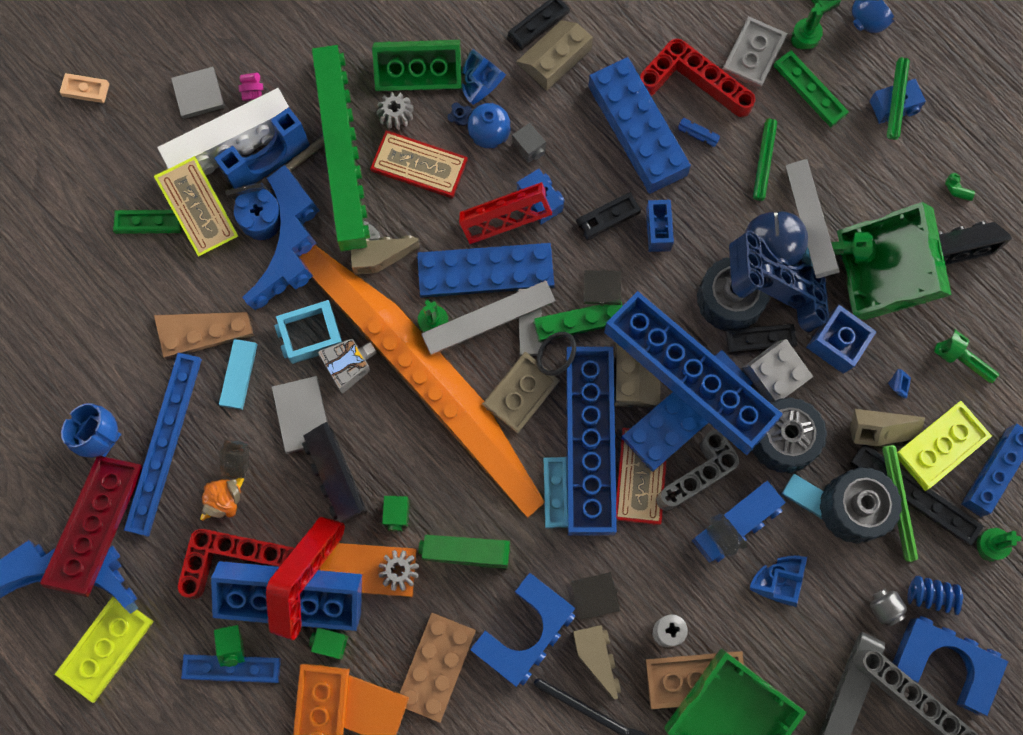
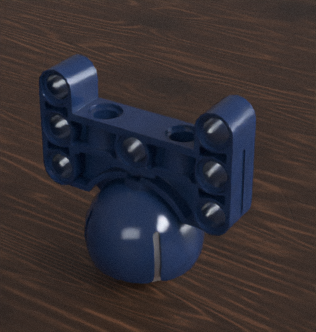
M783 211L778 213L768 212L754 218L747 226L745 233L729 244L731 285L735 294L740 298H745L756 290H760L796 309L798 323L805 332H811L829 321L825 277L816 278L814 267L805 262L798 265L808 246V233L802 220L792 213Z

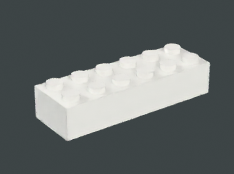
M279 88L157 148L168 168L195 156L205 175H208L219 167L214 158L232 145L241 156L251 154L262 145H268L275 134L271 119L289 106Z

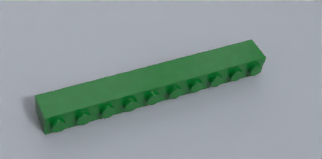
M338 45L312 48L337 242L340 251L366 248L367 239L370 238L369 226L364 225V219L368 217L366 205L361 204V199H364L365 195L363 185L358 183V179H362L360 165L356 166L355 160L359 159L357 146L353 147L356 133L355 128L350 126V122L354 121L352 108L348 109L347 103H351L349 89L345 90V85L348 84L347 72L342 70V66H346L344 53L339 52Z

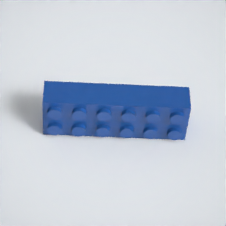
M628 57L590 74L588 87L648 193L651 194L688 176L691 164Z
M219 561L211 577L213 618L268 623L266 588L269 580L279 567ZM318 570L300 593L301 626L357 631L361 617L362 574Z

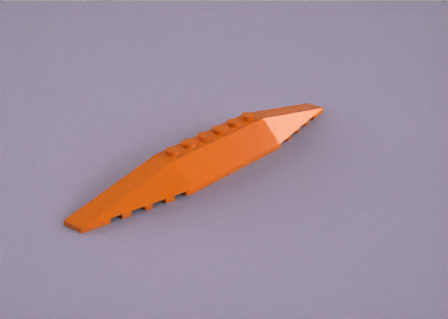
M316 245L312 246L309 252L299 256L313 276L311 278L363 336L371 342L373 347L392 365L521 512L529 518L545 501L493 414L481 405L484 400L440 352L430 355L421 335L422 332L394 302Z

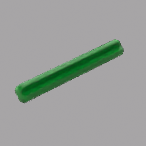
M900 57L896 62L887 129L888 139L897 140L900 137L910 63L908 58Z
M770 118L766 119L764 124L753 199L757 201H764L766 197L777 121Z

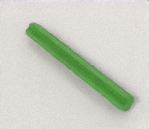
M894 445L884 446L882 450L887 475L893 484L897 486L902 500V512L900 513L897 525L904 559L907 562L918 560V554L897 450Z

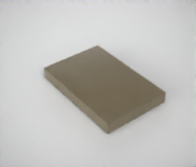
M524 352L481 405L518 434L560 380L556 376H547L542 373L537 366V361L527 352Z

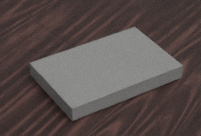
M748 16L722 70L731 77L761 89L788 33Z
M317 376L272 387L286 454L304 450L302 442H305L303 435L327 422Z

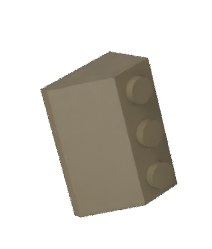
M561 20L517 60L516 64L547 91L592 49L593 36L578 23Z
M615 342L614 406L655 408L660 404V380Z

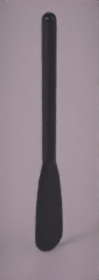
M540 678L534 681L536 688L620 735H649L642 731L625 727Z

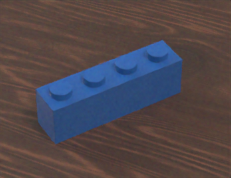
M767 480L696 536L692 542L709 563L714 559L718 563L728 555L726 551L732 545L737 548L747 540L745 535L748 532L752 531L755 534L764 527L765 524L762 521L768 516L774 519L783 511L780 507L786 502Z

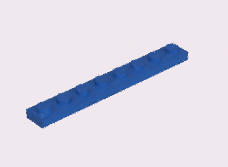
M177 353L124 531L148 537L150 535L202 361L200 357Z

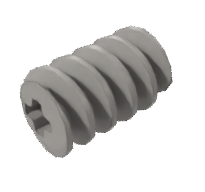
M667 615L655 623L652 635L658 645L670 648L681 644L685 640L688 628L686 622L681 617ZM665 629H674V634H666Z

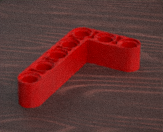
M672 39L640 75L651 96L677 70L739 117L748 116L755 103V96L750 90L681 39ZM672 51H678L680 54H674ZM689 64H695L697 67H691ZM658 66H664L667 69H660ZM706 76H711L713 80L707 79ZM645 81H651L653 84H646ZM722 89H728L731 92L726 93ZM740 102H745V103H747L748 105H747V106H743V105L740 104Z
M325 517L318 518L269 580L266 588L269 632L271 634L290 640H295L299 635L302 624L300 593L341 541L345 530L343 522Z
M206 529L195 530L189 540L178 582V591L182 596L190 599H197L203 595L213 555L280 567L294 548ZM203 535H207V544L203 547H200V537H202ZM225 540L231 541V547L228 551H222L221 548ZM253 544V554L245 556V547ZM272 549H276V559L268 561L267 553ZM201 558L202 566L198 570H194V560ZM194 581L196 589L193 593L189 594L186 590L187 585Z

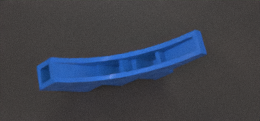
M285 165L267 178L275 191L280 208L281 225L276 251L265 273L256 285L242 297L255 311L258 308L264 307L276 294L282 293L289 284L296 290L306 285L309 279L313 277L299 256L309 252L312 246L316 244V241L303 224L313 219L320 210Z
M28 540L0 559V598L18 588L40 582L55 549L46 553L40 544L35 546ZM112 545L107 552L94 586L107 591L115 597L131 614L138 609L134 602L138 598L130 587L125 589L122 584L125 579L117 570L122 566L117 560L121 556Z

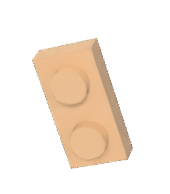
M65 73L60 94L62 97L104 103L109 82L104 79Z

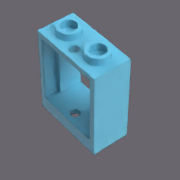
M329 300L276 316L278 324L274 325L278 338L282 337L284 345H281V350L284 358H289L292 364L319 356L318 352L320 350L342 343ZM323 313L331 339L293 351L286 324Z

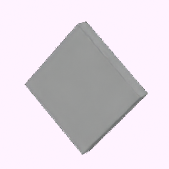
M214 67L171 78L183 119L225 108Z

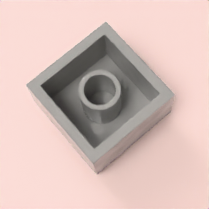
M787 339L777 341L742 367L760 394L770 403L781 398L784 399L813 377Z

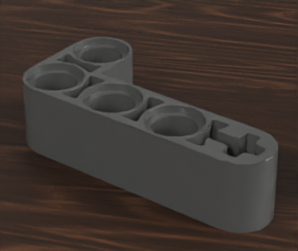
M713 430L701 440L700 449L708 461L666 486L656 498L660 509L664 511L673 510L730 474L738 466L739 457L724 435L717 430ZM708 439H713L717 443V448L711 447ZM722 458L730 462V467L722 464ZM703 470L709 471L712 479L705 478ZM684 482H689L693 487V491L686 490ZM675 492L677 493L673 500H666V496L669 497Z

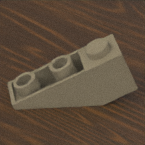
M409 235L402 236L401 239H392L390 237H382L379 240L373 241L367 239L366 248L351 250L354 274L380 272L420 248L419 239Z
M855 409L850 425L853 443L881 446L913 440L921 433L925 417Z
M602 625L573 631L572 634L578 658L611 698L618 699L617 693H621L618 678H613L612 674L615 662L613 655L607 652L606 645L610 644L607 630H602Z

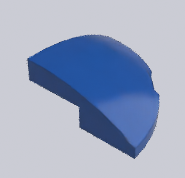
M472 49L463 67L462 73L465 74L466 85L462 84L463 93L467 100L474 105L492 92L506 74L475 49Z
M781 557L777 559L776 564L769 568L766 565L763 566L754 576L750 590L771 600L797 607L807 557Z

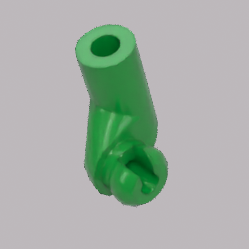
M951 173L945 182L951 195L956 198L972 201L975 191L962 188L960 175Z

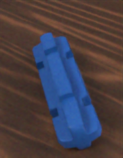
M683 118L679 123L678 129L684 133L687 131L689 132L688 135L703 142L707 141V144L713 147L717 145L720 139L718 134L714 132L711 134L709 133L710 130L696 123L691 124V121Z

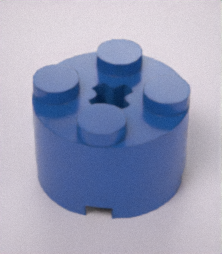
M252 189L236 198L234 216L246 235L256 240H266L277 233L281 225L280 208L276 198L268 190Z

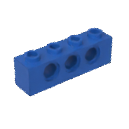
M1016 423L1005 430L961 505L980 517L992 513L1023 461L1022 426Z

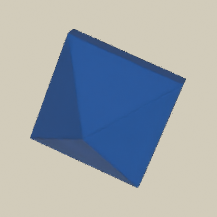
M898 369L888 384L902 398H907L911 377L902 369Z

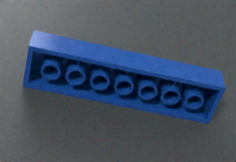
M637 291L606 323L604 332L744 454L748 455L783 415V413L640 292Z
M567 347L566 362L570 357L572 347ZM576 347L574 360L566 369L568 535L615 536L617 524L613 347Z

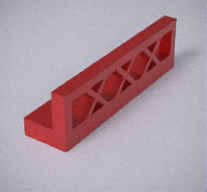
M540 182L461 211L459 224L469 244L550 216L552 215V210L546 199L545 187ZM538 202H542L545 210L538 213L530 210L532 205ZM517 210L523 212L524 215L521 219L515 220L510 218L511 212ZM494 218L503 220L502 225L499 227L491 226L489 223ZM475 225L483 228L481 233L472 236L469 227Z

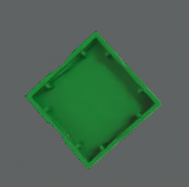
M920 202L891 212L880 219L864 221L837 231L839 242H853L855 233L868 232L873 236L876 243L875 258L868 263H856L853 254L842 255V261L847 271V287L852 313L857 318L867 320L952 295L933 207Z
M721 648L667 722L664 729L669 735H791L807 712Z

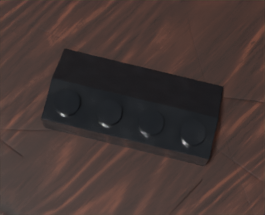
M985 221L975 223L970 228L960 226L952 229L949 233L938 232L945 266L996 254L1012 239L1011 235L996 222L986 224Z
M325 422L303 435L305 442H302V446L307 456L311 454L314 460L311 467L315 476H320L323 484L320 485L324 497L330 498L332 506L329 507L333 519L345 522L368 512L332 427Z

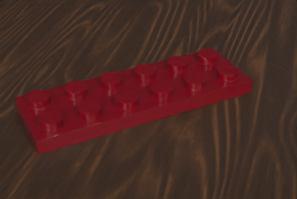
M103 456L96 457L40 582L43 587L89 597L143 469L141 464Z

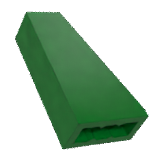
M425 535L424 540H420L418 554L422 555L423 561L508 570L510 541Z

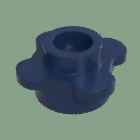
M458 102L453 103L451 106L452 111L448 114L449 122L461 126L467 125L472 108L470 106H461Z

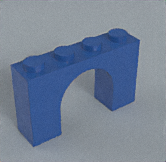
M289 107L271 119L275 134L270 143L261 151L248 157H242L232 145L214 158L226 180L238 195L310 146L302 123Z
M531 573L526 576L515 591V594L539 613L543 623V632L539 641L527 650L516 651L507 648L487 631H484L470 649L516 687L519 683L522 686L532 675L529 669L533 664L539 666L547 655L543 652L547 645L550 644L553 647L561 636L558 633L563 625L568 627L575 618V615L572 613L575 608Z
M920 616L919 618L910 619L893 664L918 683L931 653L940 647L952 649L963 659L967 672L966 680L956 705L979 716H988L1008 661L1002 659V654L997 651L979 648V643L969 638H964L963 640L956 637V632L945 627L940 629L933 626L934 622L928 618Z

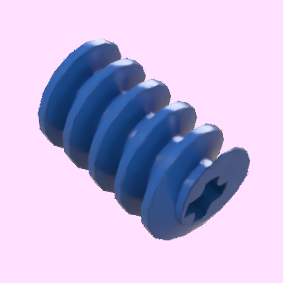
M915 576L908 589V603L910 605L913 599H916V606L920 607L922 602L925 601L926 609H930L932 603H935L936 611H940L943 605L945 613H949L951 608H954V614L959 615L963 604V593L961 586L958 584L951 586L949 582L942 584L940 580L932 582L930 578L923 580L921 576Z

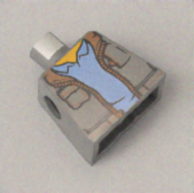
M350 339L320 350L318 354L341 393H344L370 371L366 360L376 355L377 352L371 342L358 349L354 340Z

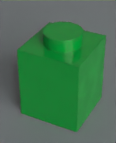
M384 496L382 524L384 527H388V531H402V528H408L410 502L408 497Z
M239 626L215 629L216 656L220 667H232L238 663L245 662Z
M317 628V632H313L311 635L309 646L312 647L311 652L342 659L349 636Z

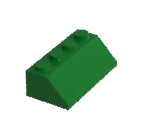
M460 40L374 42L372 54L375 91L461 88Z

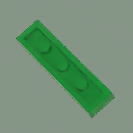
M792 50L774 63V68L830 128L848 115L849 111Z
M619 300L534 318L533 323L538 341L543 342L550 335L557 332H567L575 335L603 329L606 327L609 319L622 307V302Z

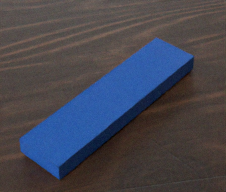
M184 654L181 679L279 683L281 658L244 657L245 662L238 663L232 667H220L217 656Z

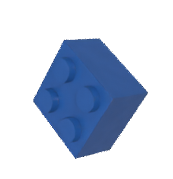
M838 305L829 312V321L818 328L806 348L844 374L855 367L877 331Z

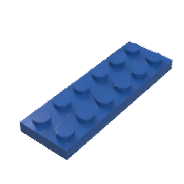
M551 243L417 253L421 298L518 291V289H527L544 281H547L549 288H554Z
M723 350L715 355L716 358L749 386L753 384ZM672 392L622 435L621 438L645 465L654 472L704 428L708 422Z

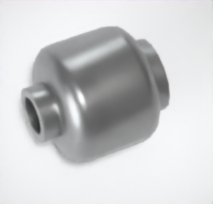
M882 589L872 595L875 600L870 603V608L879 623L892 626L905 618L904 614L907 611V607L896 591L887 592L886 589Z

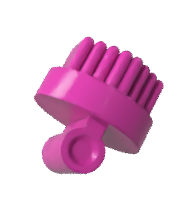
M259 73L240 75L242 85H238L243 101H251L262 96L264 89L263 83H259Z

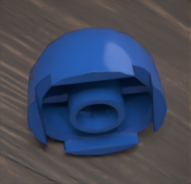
M883 0L854 1L852 15L855 20L852 23L859 31L864 29L868 33L882 32L895 21L893 20V13Z
M484 103L477 106L471 112L468 119V133L476 145L483 148L498 147V144H501L503 141L505 142L510 135L511 121L507 112L501 106L494 103Z

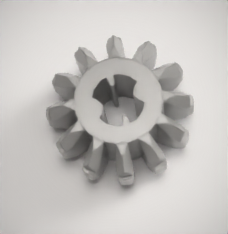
M391 92L389 98L383 95V102H378V110L376 111L377 117L380 118V123L382 125L387 124L389 130L395 126L399 131L401 124L407 127V120L413 119L412 112L414 111L413 105L410 104V99L408 97L403 98L401 92L397 97L393 92Z
M394 550L392 551L393 559H390L387 555L384 556L388 563L387 565L380 563L379 567L386 571L380 572L378 575L380 578L387 577L383 582L384 586H388L392 582V591L397 589L398 584L400 589L405 591L404 583L407 582L412 587L414 583L409 578L419 577V574L412 572V570L418 569L419 565L416 563L411 564L415 559L413 555L405 560L406 551L403 550L399 558L397 551ZM397 565L405 568V572H401L403 575L400 577L393 573V569L396 570L395 566Z

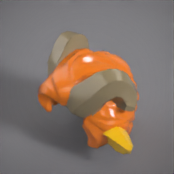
M239 477L236 480L221 479L206 483L202 495L203 508L200 520L203 521L210 517H234L237 503L240 501V487L244 477Z

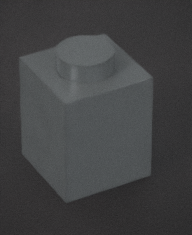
M528 123L512 135V144L528 163L533 159L538 160L544 155L546 141L531 123Z

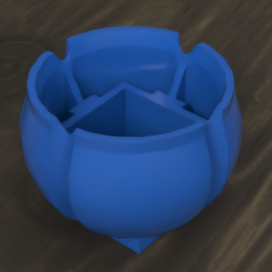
M92 403L82 404L71 411L70 415L72 418L65 419L61 430V438L64 444L75 454L86 458L101 455L105 457L121 436L118 432L116 419L112 413L102 406Z

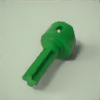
M816 3L811 8L808 18L801 19L796 23L791 34V42L795 48L811 49L818 46L823 35V29L819 22L825 11L824 6L820 7V4Z
M868 232L855 233L853 242H831L835 255L853 254L856 263H868L875 258L876 243L873 236Z
M429 300L425 301V307H423L418 315V325L422 333L449 322L446 311L438 306L435 301L432 303Z
M954 329L952 337L936 344L934 353L946 362L952 363L958 359L989 383H993L999 376L997 371L966 349L969 339L956 329Z
M990 528L979 533L977 537V550L980 557L986 561L1001 560L1010 554L1012 547L1016 546L1017 542H1020L1022 538L1021 536H1016V531L1005 532L999 528Z

